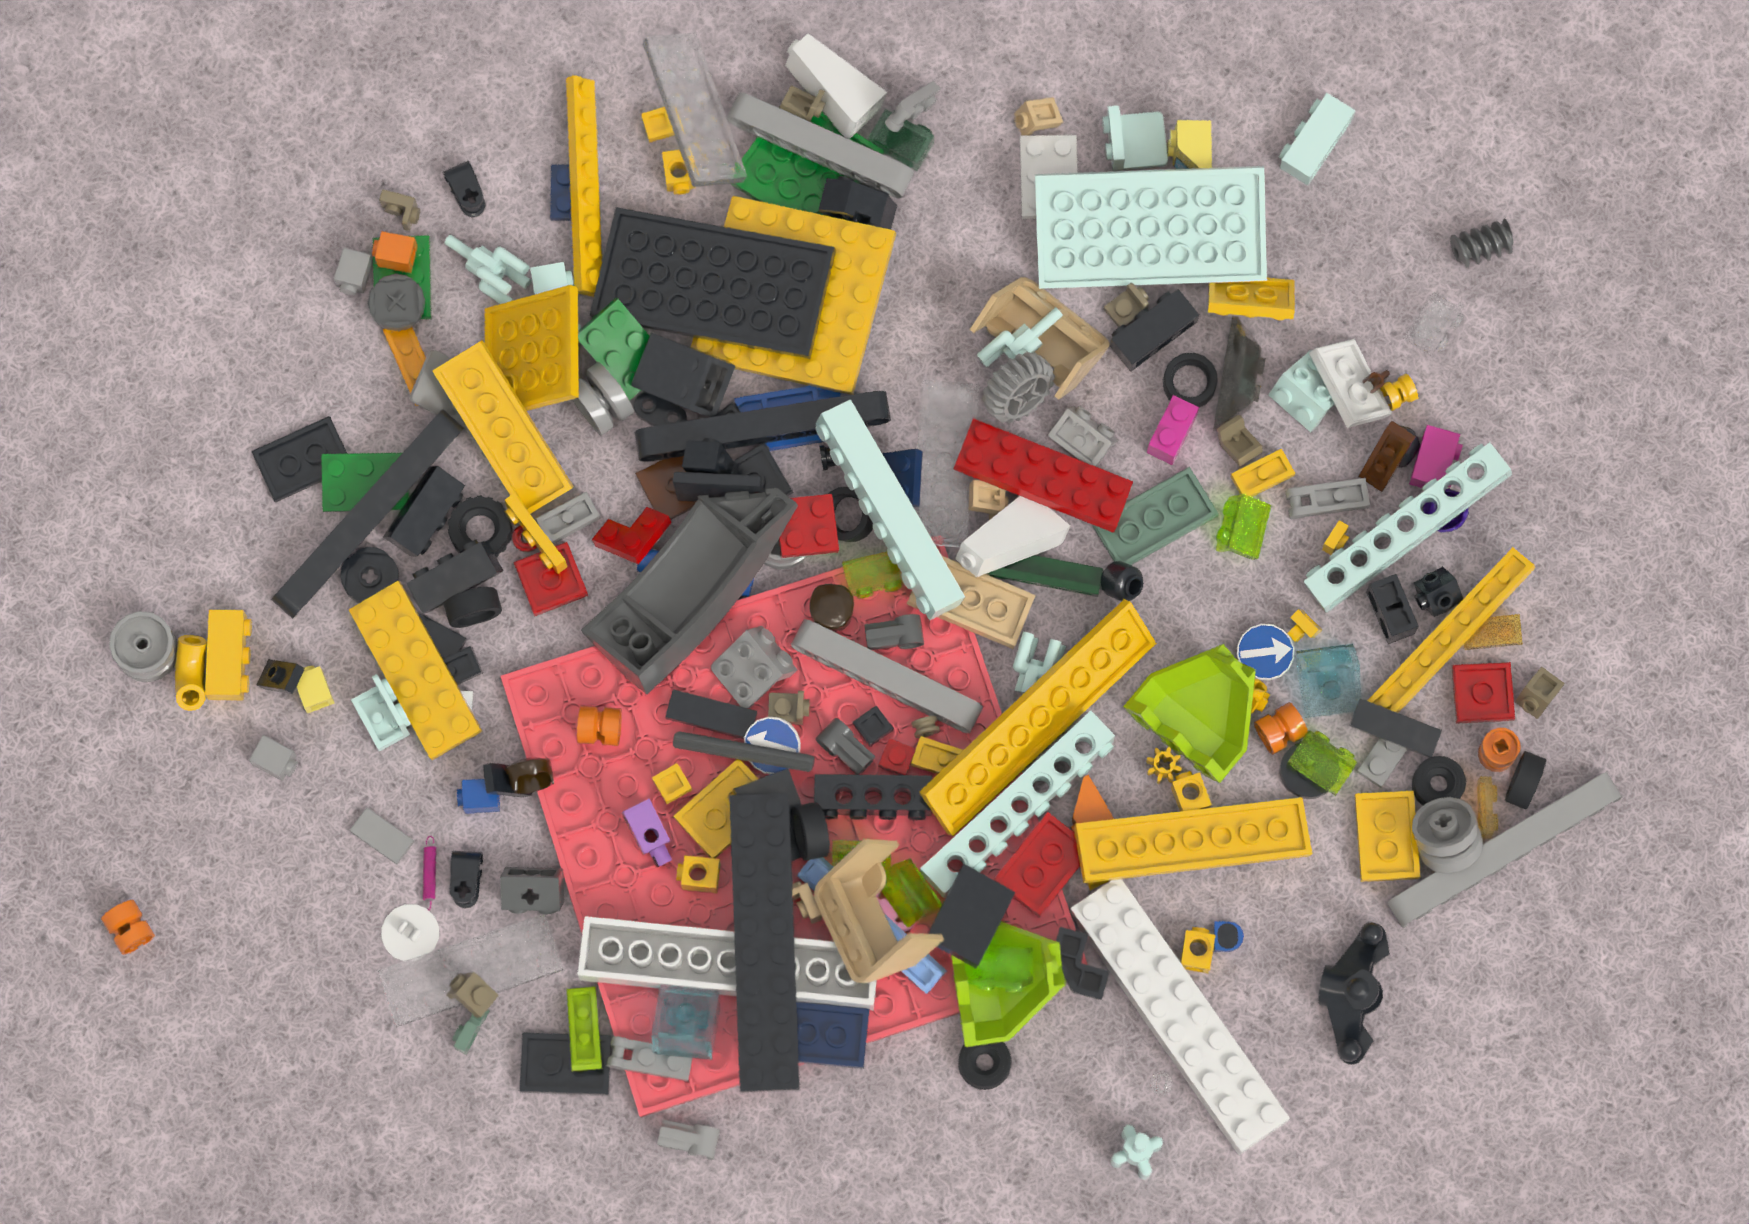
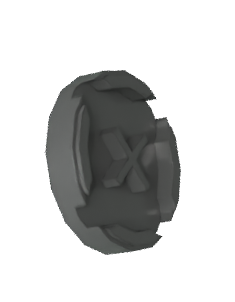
M399 274L385 276L372 287L368 298V306L372 318L379 326L392 331L409 329L415 325L422 317L426 303L422 288L412 278Z

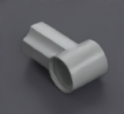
M663 1120L657 1145L686 1151L689 1155L695 1157L696 1154L706 1156V1159L713 1160L720 1130L705 1125L694 1124V1126Z

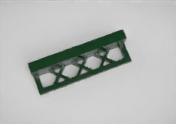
M1033 555L986 574L994 578L1098 597L1103 568Z

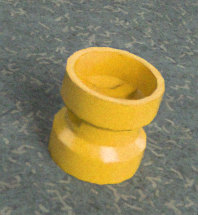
M1408 374L1399 376L1397 381L1393 383L1386 382L1380 388L1383 396H1389L1391 403L1388 406L1391 411L1400 408L1404 402L1411 403L1419 398L1416 386Z

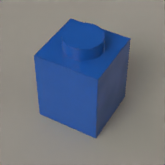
M485 779L462 780V789H457L458 806H463L465 814L500 812V795L486 793Z

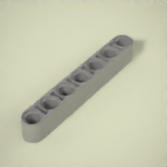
M738 93L726 117L729 123L873 189L884 191L894 198L901 199L914 174V171L903 163L746 93Z
M804 619L791 643V647L796 651L926 715L936 716L937 720L964 733L969 734L972 731L983 709V706L975 700L813 621Z

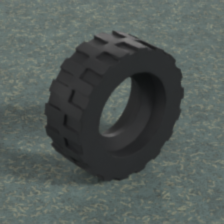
M482 495L474 498L469 497L465 501L458 503L456 509L452 510L451 518L448 520V534L455 550L458 553H462L461 547L473 541L466 533V526L470 519L482 515L490 518L494 523V533L487 541L495 556L498 557L501 552L507 549L506 546L508 543L510 544L511 534L513 533L512 522L504 512L506 508L504 509L499 501L496 502L493 498H486Z

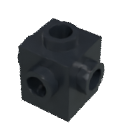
M1443 566L1434 572L1427 573L1423 578L1414 582L1417 592L1414 598L1421 610L1426 609L1433 617L1446 613L1450 608L1463 600L1456 578Z

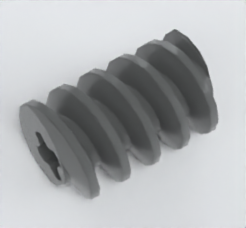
M1504 218L1502 225L1498 221H1494L1491 224V228L1488 225H1482L1480 231L1477 228H1472L1470 235L1466 231L1461 232L1459 238L1456 235H1451L1450 244L1455 259L1458 262L1462 261L1464 266L1468 268L1470 266V258H1473L1478 265L1480 264V255H1484L1486 260L1490 261L1492 251L1495 252L1498 258L1502 256V248H1505L1508 254H1512L1513 236L1509 223Z

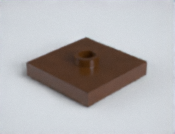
M684 456L663 459L635 473L652 508L669 515L671 520L690 511L696 503L695 501H678L673 475L675 472H685L682 468Z

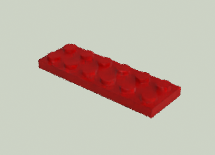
M974 418L953 470L1112 533L1117 528L1133 484L1131 480Z

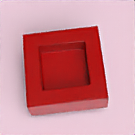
M889 738L878 767L898 775H907L916 748Z

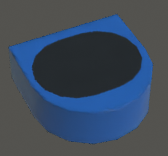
M1214 921V952H1232L1237 950L1244 939L1241 927L1234 922Z

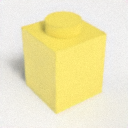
M313 665L304 667L297 690L307 714L335 704L321 667L315 668Z

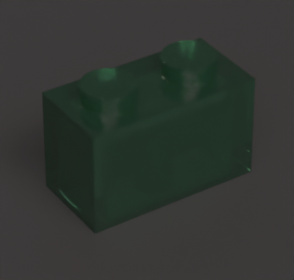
M885 109L870 133L869 141L884 150V154L918 172L934 145L935 135L932 134L928 127L922 124L916 126L907 120L904 121V125L898 132L890 130L886 126L885 121L893 112Z

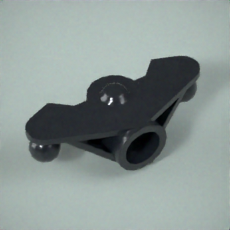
M1368 922L1361 927L1356 939L1334 966L1325 965L1320 981L1318 1004L1328 1008L1338 1055L1348 1065L1360 1063L1373 1044L1374 1040L1363 1025L1365 1014L1374 1012L1383 1000V988L1380 982L1373 976L1374 965L1390 955L1385 929L1380 924Z

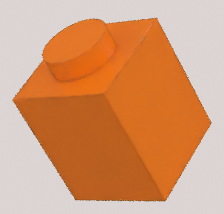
M381 231L380 239L374 241L372 256L375 257L378 267L411 273L418 246L414 237Z

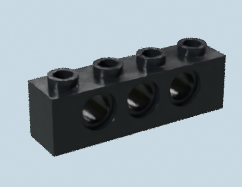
M815 774L814 802H818L821 806L825 819H837L838 815H850V819L863 820L867 819V815H879V819L894 820L897 815L908 816L910 820H925L926 816H932V811L919 791L932 780V776ZM846 791L852 795V800L847 804H841L836 800L838 793ZM870 792H877L881 795L882 799L877 804H869L865 800V796ZM905 792L910 795L911 800L907 804L901 805L895 801V795Z

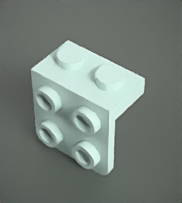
M1119 105L1108 106L1107 116L1102 117L1103 133H1108L1109 143H1105L1106 160H1111L1112 171L1166 166L1168 156L1163 114L1161 112L1120 115Z
M1309 351L1281 375L1268 396L1308 431L1312 432L1335 403L1309 354L1311 351Z
M376 674L372 676L376 686L351 699L380 752L409 736L410 734L406 727L411 725L400 703L393 704L397 698L387 679L380 680Z

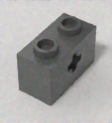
M504 868L500 876L501 910H510L514 914L539 911L540 914L545 915L560 911L564 903L563 868ZM529 888L533 889V893H534V894H537V895H532V891H531V890H528V889H529Z

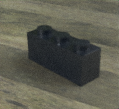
M1179 289L1172 294L1169 291L1164 293L1157 299L1156 306L1150 310L1147 308L1141 310L1134 317L1135 321L1127 327L1122 325L1111 334L1110 347L1130 372L1198 322L1199 313Z
M430 466L383 537L411 557H418L419 554L423 555L431 546L432 541L430 538L435 530L439 531L445 525L448 519L445 515L449 509L456 507L463 497L461 492L465 485L441 467Z
M477 539L461 547L462 553L453 556L452 553L447 554L437 560L438 566L429 570L428 567H424L412 574L414 579L409 581L407 585L423 614L444 605L445 601L451 596L473 589L503 572L488 541L478 543Z

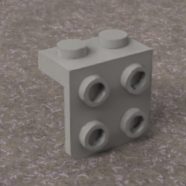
M431 350L412 389L410 400L434 415H437L444 409L459 424L466 425L432 371L451 358L437 350Z
M763 626L746 630L711 665L712 672L737 703L747 709L755 704L777 681L791 677L798 670L794 666L791 656L781 650L776 644L773 634L766 628H763Z

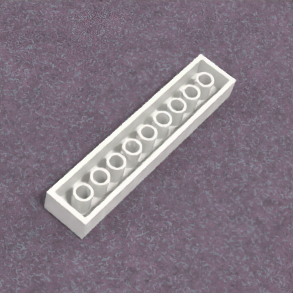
M1122 879L1111 880L1070 908L1071 917L1082 933L1089 934L1087 939L1238 1155H1241L1289 1121L1290 1117Z
M585 916L578 977L581 981L736 996L734 932ZM794 938L797 1002L874 1010L877 980L870 983H857L853 981L834 942Z

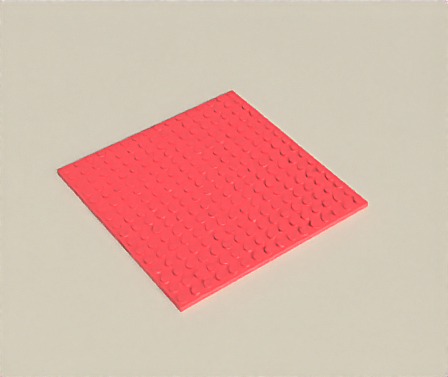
M942 537L932 538L940 554L949 558ZM888 553L737 600L723 619L693 652L647 695L629 681L596 646L501 675L526 758H548L551 761L554 784L552 785L551 783L549 787L539 790L537 793L560 866L563 868L564 879L581 933L583 934L585 916L734 932L731 845L715 858L720 859L721 864L717 893L682 890L681 881H676L678 863H684V855L703 858L710 857L680 826L673 816L737 759L673 747V738L675 733L680 731L744 743V739L667 720L665 716L673 690L740 706L712 672L711 665L746 630L759 626L769 630L775 637L776 644L781 650L791 656L794 666L798 669L791 677L777 681L755 704L748 708L758 712L756 721L768 717L769 693L798 694V691H804V699H810L809 717L803 716V725H792L801 741L800 753L814 756V766L810 772L789 769L802 805L814 803L815 774L856 775L836 755L832 756L825 751L815 739L834 718L840 719L854 733V737L875 756L871 765L860 775H898L878 767L889 738L916 748L919 738H915L916 728H913L911 723L917 719L929 716L791 647V643L803 620L813 621L809 605L812 593L816 587L832 583L843 585L852 593L854 609L851 622L845 629L835 633L866 648L867 641L864 624L893 621L899 616L908 614L920 615L924 638L923 646L912 649L890 647L872 651L961 693L983 706L969 734L937 720L935 725L939 726L940 731L925 737L962 750L1002 714L975 633L938 617L929 621L926 614L921 613L917 608L907 605L912 590L908 589L903 583L902 572L898 565L893 564ZM580 705L595 706L599 711H603L605 707L622 709L619 746L602 745L600 740H597L594 744L577 743ZM877 705L893 727V731L869 747L853 725V721ZM741 760L758 779L770 775L754 768L749 761ZM678 763L691 785L692 791L666 804L652 777ZM911 765L907 775L932 776V779L938 775ZM1020 772L1003 790H1001V791H1000L984 808H982L965 826H967L979 813H981L993 800H995L1006 788H1008V787H1009L1020 775H1022L1023 773ZM843 791L837 794L836 800L841 804H847L852 800V795ZM870 792L865 796V800L869 804H877L882 799L881 795L877 792ZM900 792L895 795L894 799L898 804L904 805L911 800V797L905 792ZM649 798L670 839V842L665 844L672 860L658 868L650 853L642 854L622 815L623 811ZM1017 800L1011 805L1012 809L1017 813H1023L1028 809L1027 804L1022 800ZM933 812L932 816H926L925 820H910L908 816L897 815L894 820L879 819V815H867V819L863 820L850 819V815H838L837 819H826L830 849L828 856L823 858L833 867L863 839L898 842L899 846L881 862L886 873V880L893 882L899 888L916 912L917 921L915 926L904 932L906 934H927L945 899L920 874V868L965 826L954 836L946 833ZM1034 815L1027 822L1030 826L1019 837L1011 836L1006 841L1008 844L1007 848L1000 855L995 857L992 854L985 861L987 866L980 873L994 880L1038 825V817ZM995 820L990 824L991 829L997 833H1001L1007 828L1006 824L1001 820ZM648 830L644 833L648 842L652 843L657 840L653 830ZM973 840L969 844V848L976 853L982 852L986 847L981 840ZM799 858L791 861L792 884L800 882L801 885L805 884L797 874L808 860ZM954 859L947 866L950 871L959 872L963 863L960 860ZM695 868L690 872V878L695 881L702 880L706 875V871L702 868ZM883 888L878 898L880 900L887 899L890 905L895 903L891 897L893 890L891 888L889 890ZM1063 890L1059 892L1040 917L1032 913L1015 898H1012L1001 922L1056 941L1060 927L1076 931ZM801 899L793 900L794 938L834 942L823 917L822 920L813 924L809 917L803 919L797 902L801 901ZM896 907L894 909L898 914L896 922L898 924L900 922H904L905 925L908 924V917L911 913H903L899 907ZM935 947L928 953L947 971L927 994L902 971L877 980L874 1010H869L866 1044L960 1014L952 959L949 953L938 947ZM1083 954L1081 963L1088 965L1086 957ZM597 982L614 1036L694 1051L688 1082L625 1070L640 1118L740 1085L736 996ZM625 1049L623 1059L631 1061L633 1051Z

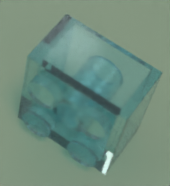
M660 985L652 1030L653 1054L712 1060L720 1013L719 990Z

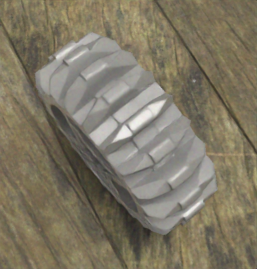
M1025 352L1023 355L1017 354L1014 359H1008L1005 365H1000V369L997 372H993L994 376L992 379L987 381L988 386L984 388L982 398L984 406L992 416L1002 423H1012L1014 420H1021L1024 415L1029 416L1033 409L1036 410L1037 406L1044 402V397L1050 394L1049 389L1053 387V380L1055 378L1053 369L1046 359H1043L1036 352Z

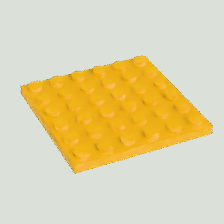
M732 196L724 227L832 246L836 249L811 359L693 337L691 347L729 361L735 365L737 370L853 395L896 238V232L890 229Z

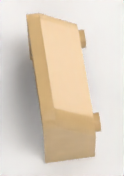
M1020 277L991 296L970 328V331L975 333L985 326L988 332L995 337L1003 331H1009L1013 334L1024 323L1031 329L1057 307L1063 316L1038 337L1043 345L1035 352L1054 367L1053 373L1055 378L1053 381L1059 387L1055 397L1059 400L1077 387L1104 355L1110 344L1105 336L1045 289H1039V285L1036 282Z
M863 839L816 884L814 889L815 902L851 979L857 983H870L913 967L944 940L940 934L908 933L898 942L876 895L884 888L886 883V873L881 862L899 846L897 841Z

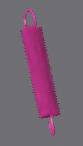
M428 838L426 839V847H424L423 900H426V898L435 899L436 847L427 846Z

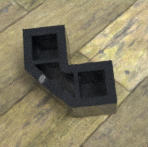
M839 176L837 179H826L818 210L825 216L891 230L897 204L884 191L875 190L854 182L851 178Z
M1060 927L1056 942L1060 943L1065 981L1072 993L1101 1001L1110 971L1081 963L1089 934Z

